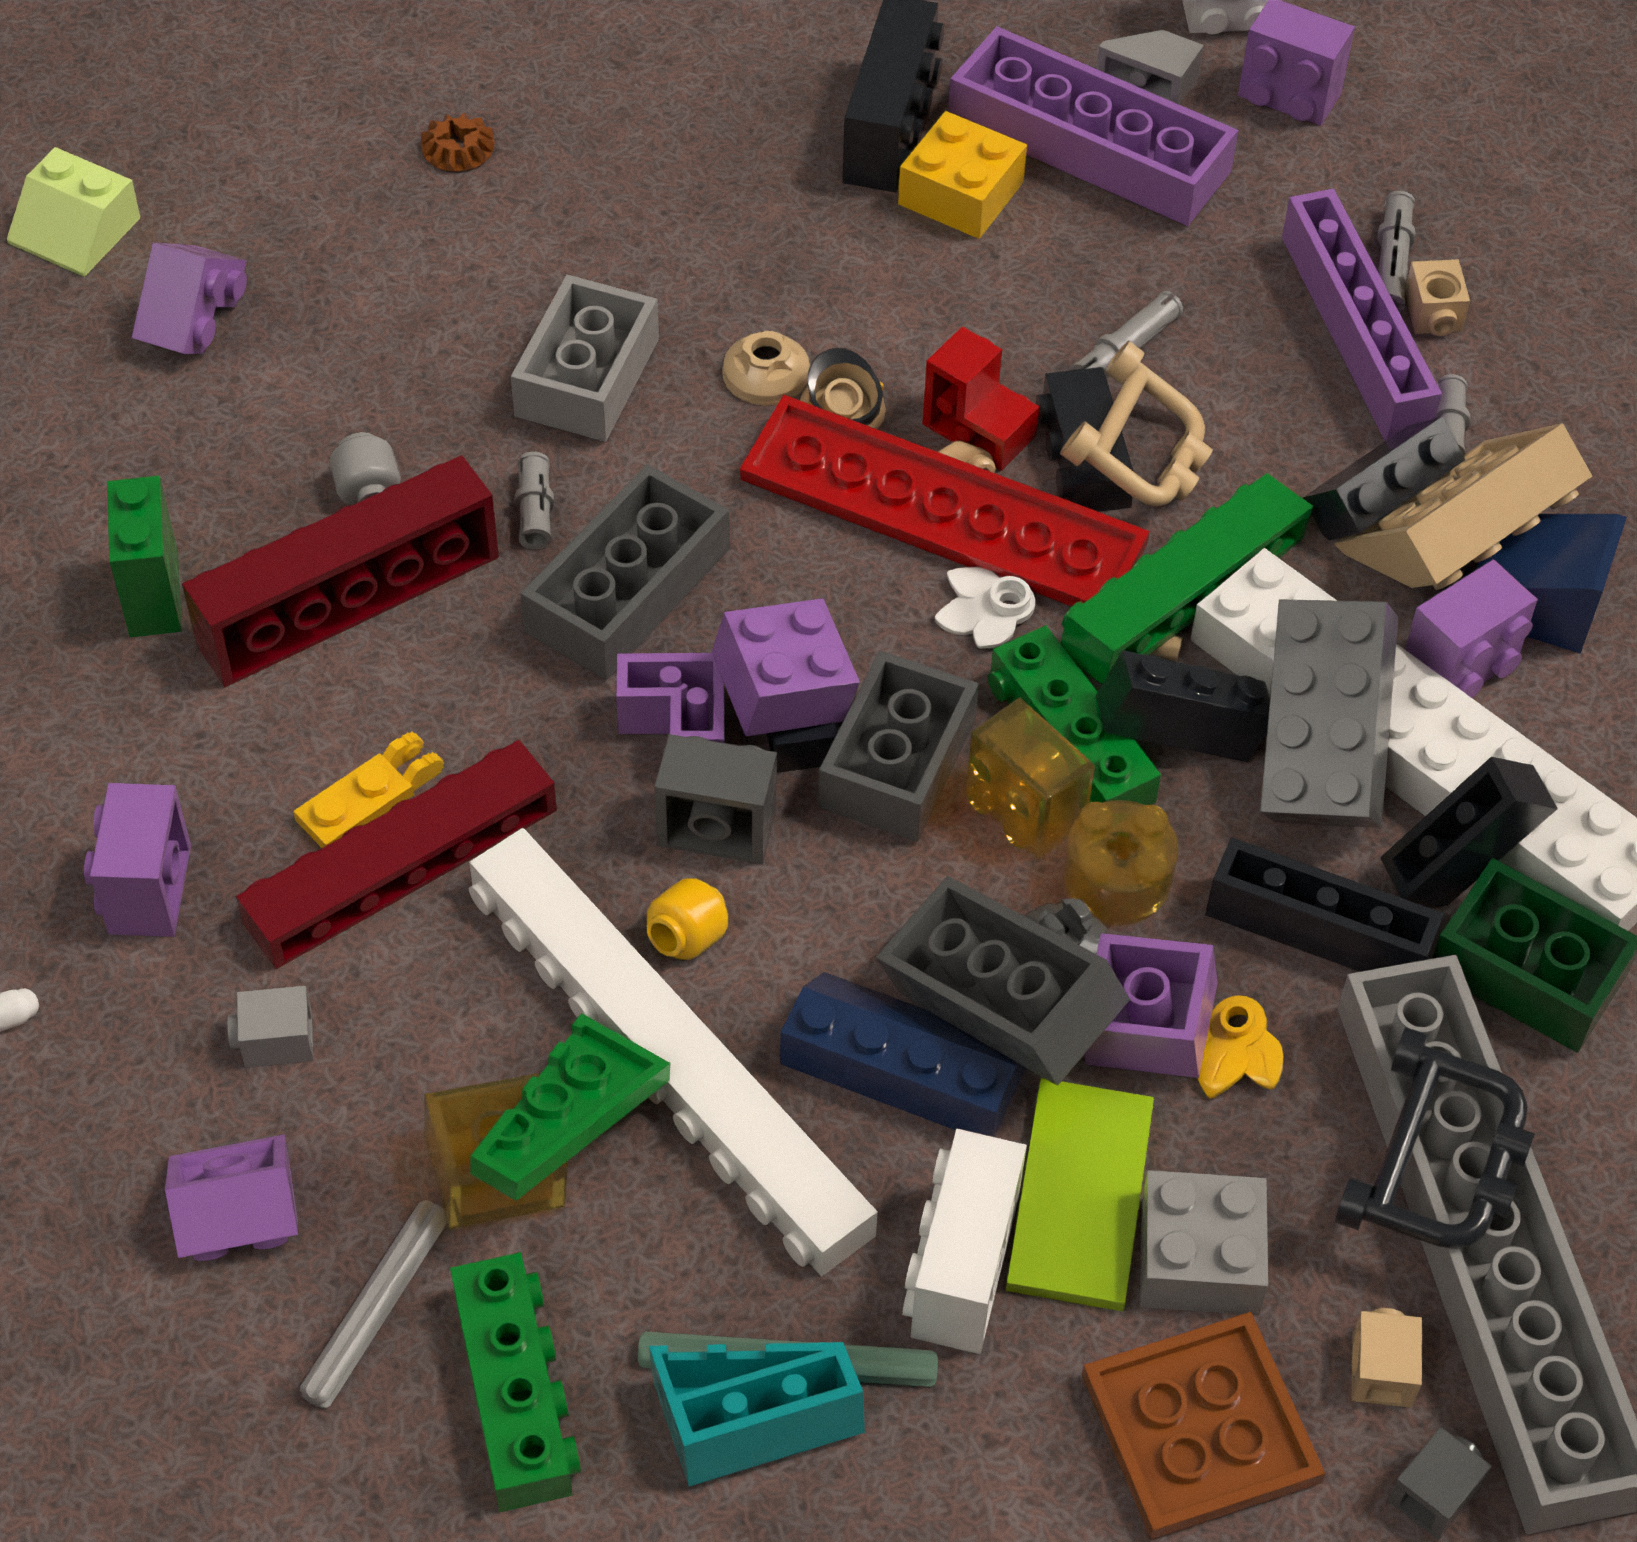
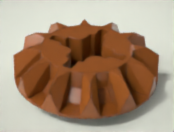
M465 112L459 118H451L445 113L442 122L429 121L428 130L421 133V151L424 158L434 167L445 171L460 172L474 169L491 157L495 147L492 128L484 125L482 117L469 120ZM451 134L458 136L461 141L464 140L463 148L455 140L450 139L452 138Z

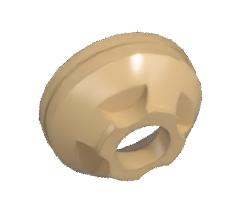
M774 331L758 332L739 339L729 348L725 354L722 367L723 380L732 394L743 401L763 406L778 405L783 394L796 398L804 391L807 386L810 363L803 347L790 337ZM762 346H771L776 348L780 354L773 359L763 360L756 357L753 351Z

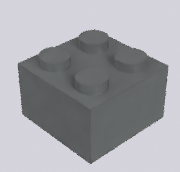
M669 734L654 786L657 846L763 865L776 815L777 752L766 751L753 745L737 746L713 742L700 736L684 737Z

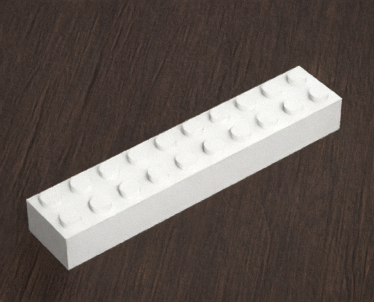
M1264 548L1197 604L1190 640L1236 675H1247L1257 680L1265 681L1270 696L1279 599L1337 600ZM1396 644L1385 786L1426 816L1491 756L1534 765L1558 809L1500 859L1499 862L1629 931L1637 923V818Z

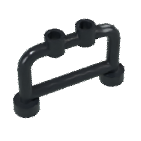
M1405 1027L1393 1059L1391 1071L1413 1078L1375 1184L1372 1185L1350 1177L1338 1208L1335 1223L1358 1231L1362 1220L1438 1247L1450 1249L1467 1247L1485 1235L1494 1215L1507 1218L1518 1185L1506 1181L1511 1164L1524 1167L1535 1135L1533 1132L1524 1130L1528 1104L1523 1090L1511 1077L1498 1070L1427 1047L1425 1045L1428 1034ZM1439 1075L1492 1093L1502 1101L1504 1106L1503 1115L1468 1216L1463 1222L1454 1225L1446 1224L1393 1205Z

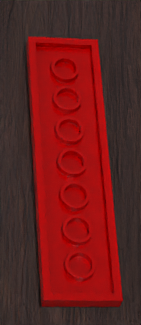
M784 394L740 467V477L744 482L964 566L981 567L990 570L999 578L1005 576L1018 577L1029 585L1032 592L1069 606H1073L1077 602L1085 603L1096 595L1109 579L1113 577L1118 579L1130 571L1141 558L1149 541L1150 531Z

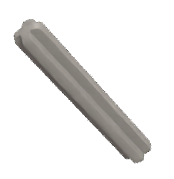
M423 1200L418 1203L302 1382L300 1386L302 1397L310 1404L326 1409L333 1403L446 1226L448 1218L446 1211L441 1206L429 1200Z

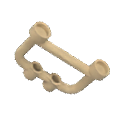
M1128 340L1113 356L1104 371L1118 383L1124 382L1099 431L1084 421L1067 440L1060 454L1075 466L1086 460L1124 491L1146 505L1155 507L1167 505L1175 497L1182 501L1197 484L1199 476L1195 473L1204 465L1213 451L1212 448L1203 442L1205 435L1203 417L1197 407L1184 395L1140 362L1144 352ZM1142 390H1145L1182 420L1186 429L1183 437L1171 452L1173 456L1171 462L1157 480L1159 486L1149 484L1110 454Z

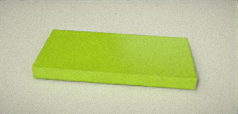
M1040 1079L1006 1291L1124 1311L1154 1097L1062 1081L1057 1086L1047 1079Z

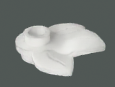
M981 567L956 568L947 572V579L958 597L944 606L935 615V622L942 629L953 634H973L974 642L980 649L994 648L1010 640L1013 637L1016 625L1025 622L1032 616L1035 609V596L1029 585L1018 577L1005 576L999 578L993 571ZM1013 601L1017 604H1005L1003 602Z

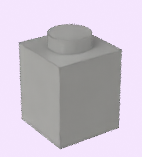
M306 986L237 992V1014L228 1015L227 1020L228 1038L231 1049L240 1048L245 1067L314 1061L312 1010Z

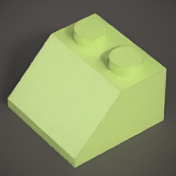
M54 147L25 178L7 236V243L85 277L140 219L133 182L129 178Z

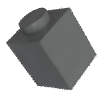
M1440 1427L1399 1476L1388 1502L1439 1541L1480 1490L1491 1465L1483 1459L1480 1451L1470 1441L1460 1436L1453 1437Z

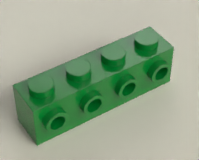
M1047 625L992 650L991 670L987 678L993 695L1000 702L1007 700L1015 711L1016 722L1021 733L1027 739L1033 737L1043 749V756L1048 769L1054 776H1063L1072 788L1073 800L1083 815L1092 814L1101 828H1104L1156 803L1161 779L1160 772L1133 738L1105 733L1096 699L1097 690Z
M521 1252L451 1267L453 1288L499 1513L573 1496L570 1475L581 1473V1467L574 1436L562 1438L558 1419L569 1416L562 1381H549L546 1363L555 1362L556 1355L549 1325L538 1327L534 1309L544 1307L538 1273L526 1274Z

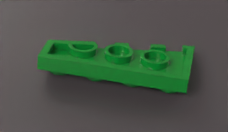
M581 1013L572 1024V1034L566 1042L559 1041L548 1055V1065L538 1077L532 1076L523 1087L521 1100L514 1109L505 1110L471 1154L470 1174L517 1201L670 1080L671 1063Z

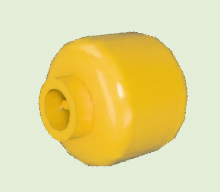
M684 878L676 882L656 897L647 909V934L649 940L660 953L679 960H691L701 955L720 940L728 928V912L723 896L716 888L695 878Z

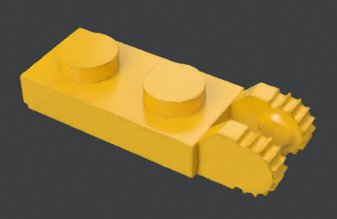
M412 731L411 733L407 732L401 738L392 741L383 755L377 754L293 811L295 821L321 848H324L342 838L351 828L371 822L389 812L398 802L414 796L416 789L442 772L443 764L445 763L436 753H427L421 759L418 758L412 762L402 776L396 769L419 754L424 744L416 733Z

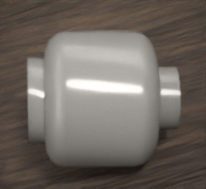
M360 432L345 437L330 456V470L336 492L340 499L348 505H354L382 492L391 485L399 484L401 481L392 447L386 440L370 433Z

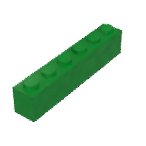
M1268 473L1251 485L1243 484L1235 491L1231 499L1218 508H1209L1199 521L1186 531L1179 530L1175 532L1165 546L1152 555L1149 553L1143 555L1133 568L1120 578L1113 577L1109 579L1099 592L1085 603H1075L1063 617L1062 627L1064 629L1060 644L1081 669L1103 684L1122 650L1148 655L1194 622L1197 604L1262 549L1265 548L1276 557L1281 558L1304 538L1313 505Z

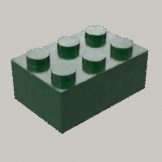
M1492 858L1440 934L1432 959L1456 955L1472 995L1579 1053L1631 969L1637 955V935Z

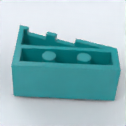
M843 1342L765 1343V1350L727 1351L726 1344L707 1345V1352H669L668 1345L649 1346L653 1384L688 1486L865 1433L863 1390Z

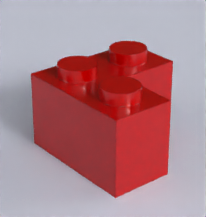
M962 326L926 360L922 425L951 442L962 441L985 449L992 456L996 469L1002 471L1036 437L1039 406L1031 402L1026 396L1015 393L999 383L1002 349L994 345L989 339L980 337Z

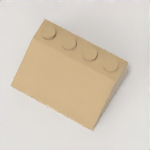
M1563 423L1485 440L1463 455L1465 461L1359 534L1343 537L1334 544L1346 556L1411 588L1433 585L1435 590H1438L1457 581L1463 575L1460 568L1471 560L1477 563L1497 553L1502 548L1499 541L1510 533L1516 536L1536 526L1541 521L1538 514L1549 506L1551 509L1561 507L1579 495L1576 488L1590 479L1592 474Z

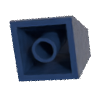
M1538 514L1541 521L1536 526L1516 536L1510 533L1500 540L1499 543L1502 548L1491 557L1478 562L1476 570L1494 559L1538 599L1530 621L1533 626L1526 637L1581 653L1603 593L1627 517L1619 514ZM1466 567L1462 579L1476 570Z

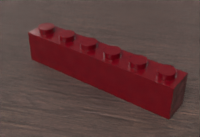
M520 740L503 749L492 750L481 761L457 774L445 776L429 790L412 799L398 802L389 812L371 822L351 828L342 838L316 852H308L302 855L293 865L275 875L252 883L246 891L236 896L242 923L274 968L278 969L489 850L521 828L526 829L556 812L555 783Z

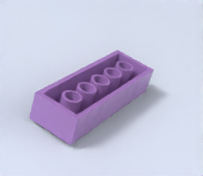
M997 26L950 78L948 112L1027 144L1026 155L1186 226L1190 225L1232 171L1238 136L1237 129Z

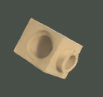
M1459 259L1411 262L1405 297L1415 334L1432 333L1436 336H1445L1452 332H1462L1470 299Z
M1380 1308L1371 1312L1361 1311L1352 1334L1351 1401L1412 1408L1422 1386V1317L1405 1316L1401 1311L1391 1308Z

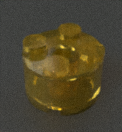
M1125 800L1103 803L1091 802L1085 805L1081 810L1080 816L1072 825L1068 837L1063 871V883L1067 895L1070 898L1081 899L1088 906L1091 913L1098 917L1102 923L1132 925L1149 918V915L1162 907L1169 898L1178 858L1177 837L1173 828L1168 823L1166 812L1156 805H1143Z

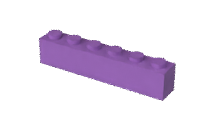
M1329 189L1289 197L1282 240L1385 441L1409 425L1436 418L1442 393L1335 190Z

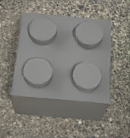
M1148 1170L1141 1199L1140 1307L1233 1314L1252 1312V1315H1260L1268 1289L1266 1178Z

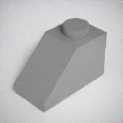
M1165 30L1106 40L1099 46L1096 69L1180 105L1199 77L1204 45Z

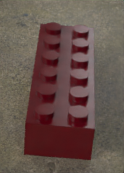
M460 455L445 463L437 464L428 471L402 483L391 485L382 492L354 505L343 507L336 513L306 527H300L265 546L252 549L243 556L217 568L198 574L195 578L182 583L197 647L226 688L498 559L499 551L493 495L463 455Z

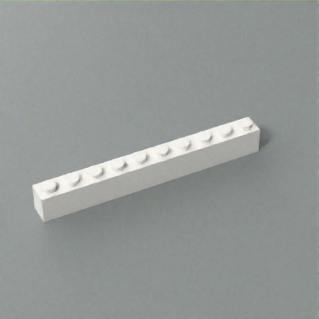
M521 828L469 862L472 886L469 887V893L476 906L485 915L491 912L495 913L503 922L502 930L509 943L519 952L526 948L536 959L535 967L543 981L550 988L555 989L557 986H560L570 997L568 1000L569 1005L577 1018L582 1013L671 1063L670 1080L648 1098L655 1104L664 1101L675 1113L673 1120L681 1135L691 1144L699 1140L711 1153L709 1160L717 1175L727 1184L735 1180L747 1193L745 1197L746 1203L753 1215L764 1225L772 1221L783 1233V1244L796 1263L802 1267L810 1263L822 1277L876 1237L878 1213L876 1209L524 828Z

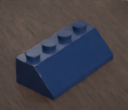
M823 972L803 986L780 1032L781 1065L953 1130L961 1129L995 1137L1025 1070V1067L926 1009Z

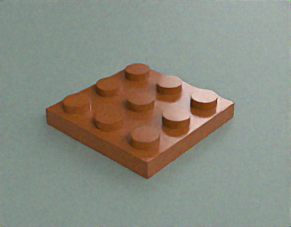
M1252 1312L1083 1365L1082 1378L1151 1540L1323 1482L1326 1473Z

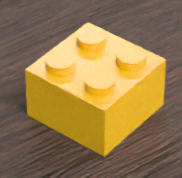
M945 111L900 166L898 205L980 239L1024 182L1027 144Z

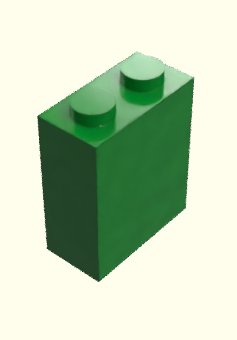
M160 476L107 481L109 563L129 637L182 632L178 549Z

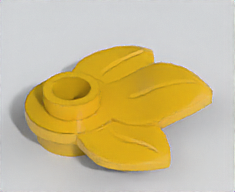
M1241 995L1231 996L1219 1002L1212 1011L1200 1075L1197 1078L1206 1097L1210 1099L1228 1090L1244 1074L1259 1086L1273 1090L1280 1080L1284 1061L1282 1046L1267 1031L1265 1011L1256 1000ZM1236 1015H1245L1248 1018L1247 1022L1241 1027H1232L1228 1024L1229 1019Z

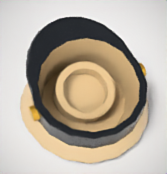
M845 348L828 349L815 357L808 371V386L803 391L800 401L878 429L884 421L886 412L882 392L884 391V385L881 381L879 382L870 364L859 354Z

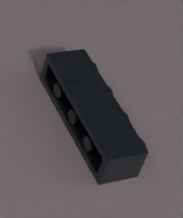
M1231 837L1212 881L1205 916L1362 972L1428 960L1444 913Z

